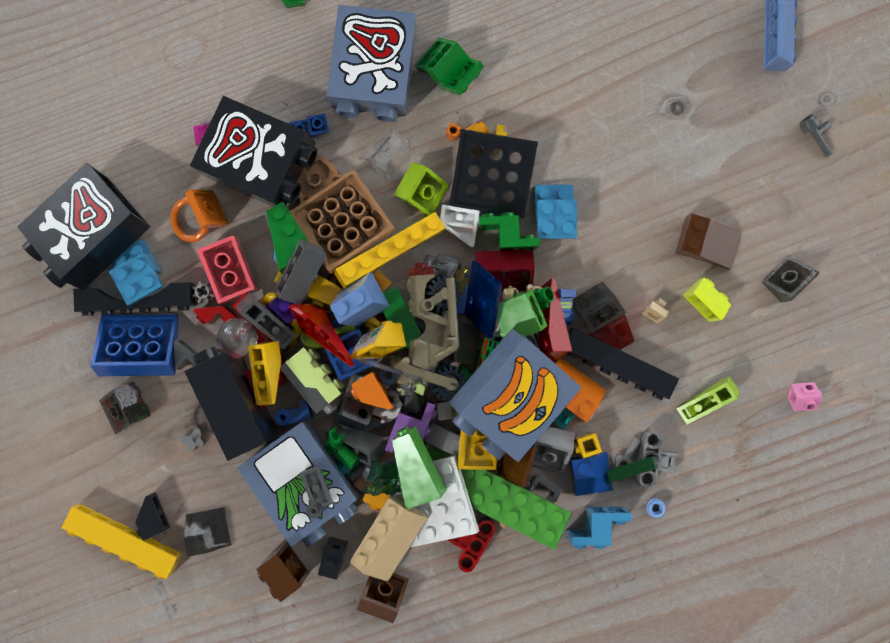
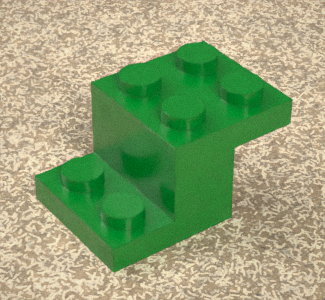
M439 37L414 65L418 71L427 73L441 90L459 96L468 89L470 83L480 75L481 70L485 67L481 61L471 59L458 42Z
M507 212L502 213V216H494L493 213L483 214V217H479L478 231L497 230L498 251L533 249V251H536L540 246V239L534 238V235H524L520 239L519 215Z

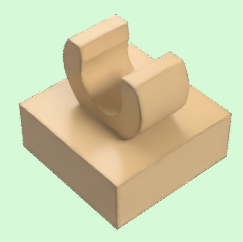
M661 298L658 302L652 301L645 307L642 314L658 324L669 313V311L664 309L667 302Z

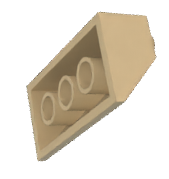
M398 494L388 498L350 560V563L365 575L389 581L428 517L415 507L406 509L404 499Z

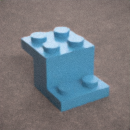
M535 185L534 215L535 224H537V238L540 240L577 239V199H573V185Z
M144 239L133 243L112 263L114 268L109 271L128 306L164 287L158 277L162 271Z
M585 506V530H566V538L571 545H574V548L584 549L586 545H594V548L598 549L612 546V521L618 525L626 524V521H632V513L624 507Z

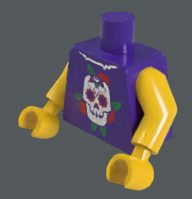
M266 293L259 301L297 334L289 343V351L297 346V339L302 334L288 307L294 303L279 299L276 293Z

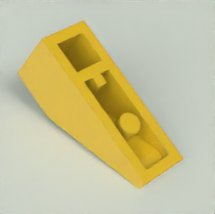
M279 341L248 346L256 405L275 404L281 367Z

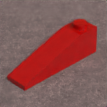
M291 304L288 306L303 333L350 367L354 366L348 351L328 319V313L323 308L319 309L313 304Z

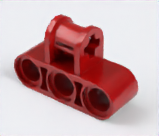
M483 517L477 522L478 533L448 539L449 542L462 549L458 556V566L463 572L473 571L494 535L495 526L488 517ZM484 523L491 525V529L487 532L480 529ZM475 540L482 543L477 549L471 546V543ZM468 557L472 560V563L470 565H463L461 561Z

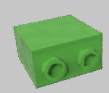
M533 289L498 302L491 307L492 316L499 325V332L502 338L511 329L525 337L542 331L547 327Z

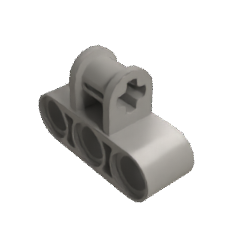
M652 430L643 432L638 454V461L645 459L648 454H652L653 457L655 456L659 467L658 469L636 475L637 482L646 488H651L656 484L658 471L675 473V458L678 456V453L662 450L663 438L658 432ZM654 434L656 440L653 444H649L648 437ZM646 473H649V474H650V479H649V481H648V482H643V481H642L643 475L646 474Z

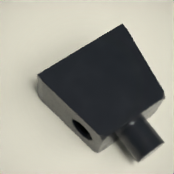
M344 396L333 422L364 431L368 426L378 429L382 418L372 414L374 409L372 406Z
M330 536L323 552L318 575L335 580L339 578L349 541Z

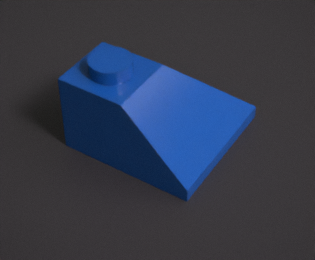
M607 452L598 453L586 458L581 456L570 457L569 462L575 496L613 490V485L610 483L606 472L610 470Z

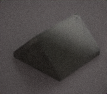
M788 255L762 280V284L781 303L792 301L819 275V271Z

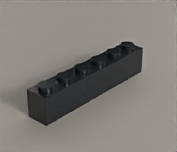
M571 328L568 336L572 351L566 354L567 356L574 359L577 356L583 359L582 363L590 367L596 365L600 367L599 371L610 376L611 373L617 375V380L628 384L629 381L635 384V389L644 393L648 390L652 392L651 396L662 401L663 398L670 400L679 378L576 328Z

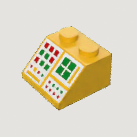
M385 321L381 323V326L369 329V332L361 336L350 354L351 359L383 358L405 347L406 342L401 323Z

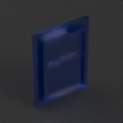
M474 260L471 266L464 314L490 339L493 338L502 283Z

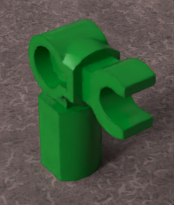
M334 427L329 432V439L324 444V448L330 455L336 454V458L352 470L359 463L360 458L346 446L343 447L342 440L345 438V434L339 435L337 427Z

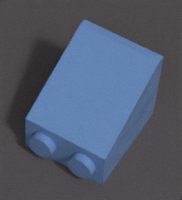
M369 272L340 291L331 303L330 308L339 324L360 326L390 305L372 272Z

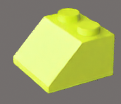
M701 278L683 296L709 322L720 321L731 307V304L728 302L729 299L724 293H719L714 288L715 285L711 280Z

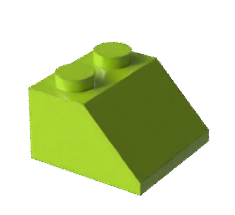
M412 162L396 189L394 196L408 206L429 216L435 212L449 184L428 167Z

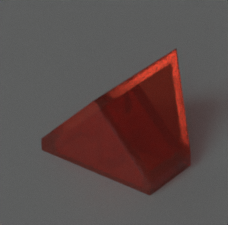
M625 314L614 318L588 334L619 350L634 342Z

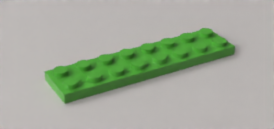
M432 444L429 445L428 452L433 461L453 456ZM461 469L472 508L556 550L572 512L488 470Z

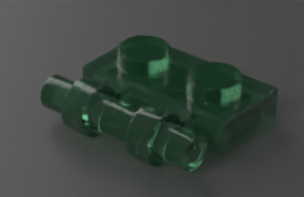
M372 461L367 480L373 484L365 486V494L378 496L381 493L386 495L400 493L401 487L397 485L400 482L396 461Z

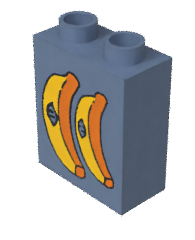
M511 329L449 402L458 412V415L452 422L470 437L477 429L487 438L481 445L498 460L507 453L519 462L582 387L528 339Z

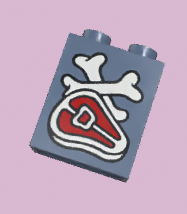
M338 5L327 92L328 100L332 108H336L337 115L346 118L359 117V111L374 112V118L382 122H396L397 115L407 116L417 31L416 13Z

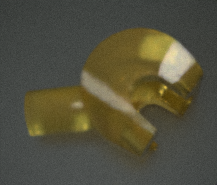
M466 266L458 269L455 273V280L458 282V286L461 287L459 293L462 292V295L465 293L466 285L474 280L472 276L464 277V273L468 271Z

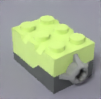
M304 347L281 365L280 369L316 414L323 410L326 414H331L340 406L341 396L345 393L343 390L345 386L339 379H334L331 376L333 373L332 369L327 364H322L319 361L321 356L315 349Z

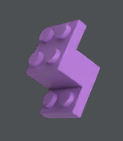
M428 401L422 418L400 411L385 450L393 453L392 440L397 435V431L404 427L409 429L416 426L422 440L423 438L427 439L431 430V426L428 425L430 419H435L438 411L435 407L436 403Z

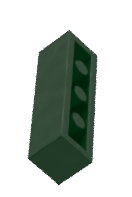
M654 456L607 470L606 472L610 483L658 469L659 467Z

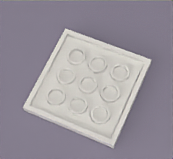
M457 455L433 461L447 490L440 499L415 507L425 514L428 519L410 548L479 532L461 469L458 468ZM398 470L386 473L392 496L398 494L403 498Z

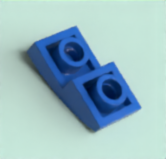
M325 113L308 116L304 120L289 122L290 125L306 131L311 138L329 133Z

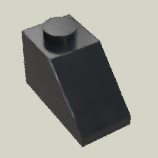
M156 492L145 497L135 522L136 532L142 537V540L170 528Z

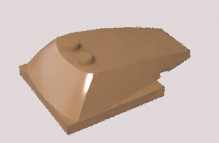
M321 155L317 156L311 169H303L298 180L301 183V192L298 197L300 205L291 210L290 213L310 243L321 246L327 254L324 265L330 274L335 272L336 268L354 259L396 230L354 169L342 175Z

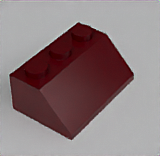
M533 249L483 250L475 252V292L504 291L505 288L508 289V286H512L518 291H526L527 285L532 284L533 286L535 273Z

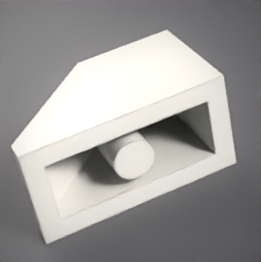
M432 423L430 433L425 441L458 457L460 434Z

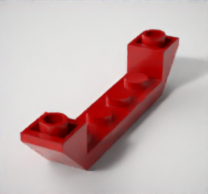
M228 307L195 308L193 311L197 315L196 319L204 325L206 323L213 325L222 315L221 320L228 325L233 324L236 327L235 331L240 336H247L251 340V345L266 343L252 327ZM280 352L281 365H283L286 362L285 355ZM280 369L278 385L285 386L287 384V377Z

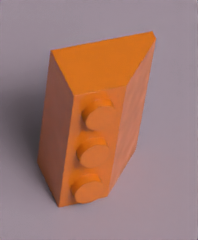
M561 357L557 359L555 364L582 387L565 408L587 423L599 407L606 390Z
M371 372L351 384L353 387L350 390L356 400L360 399L362 403L388 410L396 406L377 372Z

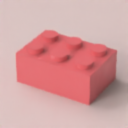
M232 235L197 249L218 304L226 305L240 299L245 293L250 292L253 294L259 291L239 238Z

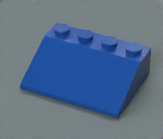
M178 314L101 315L90 364L91 368L98 377L175 376L176 367L173 342L178 340Z

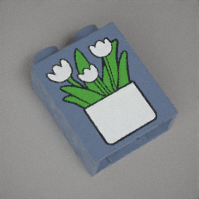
M309 419L302 421L237 467L291 547L300 540L304 542L307 548L327 534L322 527L324 523L334 517L340 525L359 511L354 502L361 495L348 475L343 474L339 470L334 455H330L325 450V442ZM320 465L334 503L322 507L323 511L320 517L313 519L306 513L307 506L311 501L307 495L300 472Z

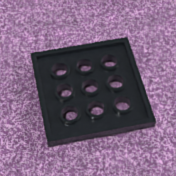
M461 129L449 206L500 215L512 212L514 215H519V218H524L538 141ZM480 146L483 149V154L480 157L473 156V147ZM494 149L502 152V157L499 160L491 158V152ZM514 152L521 155V160L518 163L510 161V155ZM473 165L480 169L477 176L469 174L468 170ZM490 169H496L499 172L496 179L488 177L487 173ZM509 172L517 174L518 178L515 182H509L506 179ZM468 185L476 187L477 191L474 195L466 193L465 188ZM487 188H493L495 196L487 198L484 195V191ZM506 191H512L514 198L511 201H506L503 198V194Z

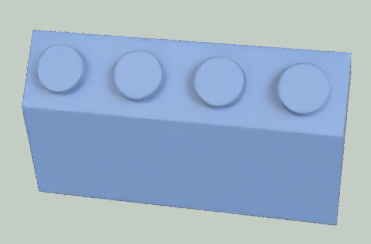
M765 0L764 70L787 71L796 61V54L794 53L796 34H794V27L797 23V17L795 16L797 0Z

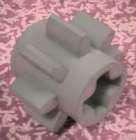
M199 280V285L192 287L195 290V294L192 297H198V303H203L205 299L210 304V299L215 297L210 286L211 284L208 280L205 284ZM203 289L208 291L207 295L202 293Z

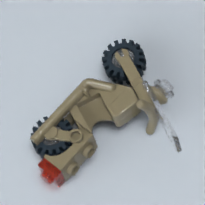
M415 263V267L409 268V280L407 281V289L411 300H409V311L412 312L413 317L422 319L425 322L426 329L424 333L417 339L410 341L408 357L398 362L395 355H390L391 367L359 358L358 362L398 374L399 377L396 380L398 384L397 392H401V395H412L413 391L417 390L414 382L416 380H424L431 383L429 387L432 388L431 392L435 394V397L450 402L466 383L465 379H467V376L463 375L464 371L456 366L441 365L442 367L436 368V372L426 371V369L454 353L459 348L457 303H460L461 299H459V296H462V292L459 293L461 287L457 286L458 282L455 278L447 276L435 277L434 266H427V263ZM434 309L437 312H441L442 316L427 311Z

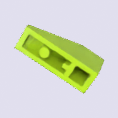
M728 376L706 388L676 409L688 425L738 399L740 390L732 378Z

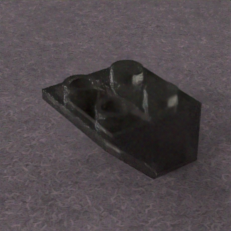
M603 282L573 298V308L589 334L626 314L617 297Z

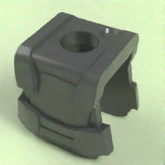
M534 475L530 481L527 480L524 489L532 492L538 483L550 492L546 500L552 503L557 502L561 494L559 488L542 476Z

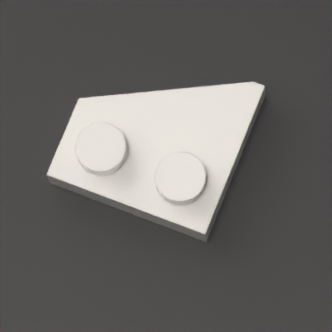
M442 205L440 220L445 229L468 246L474 248L480 211Z

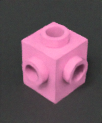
M815 382L792 384L788 399L794 411L817 410L819 403L822 401V393L818 390Z

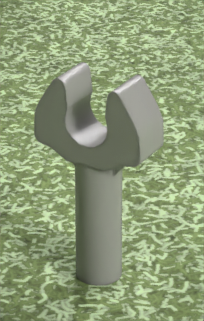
M634 437L625 454H617L615 456L614 466L618 467L623 460L626 461V465L632 463L631 457L641 440Z

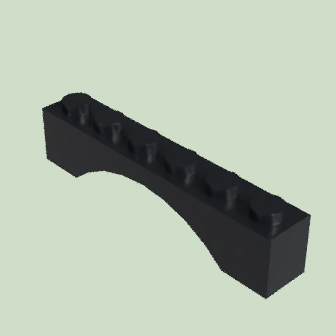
M190 282L170 283L155 295L141 299L130 306L123 300L107 295L101 289H73L74 312L82 313V316H94V312H101V315H113V311H120V314H132V310H139V313H151V309H158V312H169L170 308H178V311L190 310L189 307H196L195 297H192L195 294V290L192 288L195 287V284Z

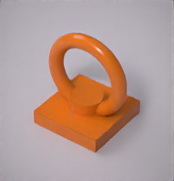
M190 189L185 193L186 197L175 203L170 216L174 233L181 240L190 243L203 239L208 233L209 228H221L229 224L213 190ZM188 204L191 205L201 226L200 231L194 235L184 233L178 222L180 210Z

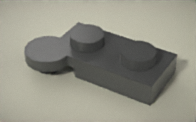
M320 465L300 472L307 495L311 501L307 506L306 513L313 519L320 517L323 511L322 507L334 503Z

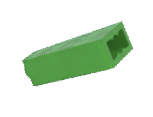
M416 426L409 429L408 427L401 428L397 431V435L393 438L392 443L405 507L410 509L440 499L447 489Z

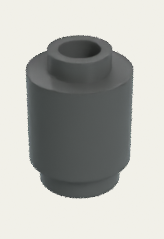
M409 387L401 391L403 395H401L400 399L408 413L413 412L415 415L424 410L423 405H425V402L421 395Z

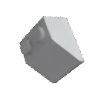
M548 427L533 444L537 450L532 466L563 474L574 450L575 433Z

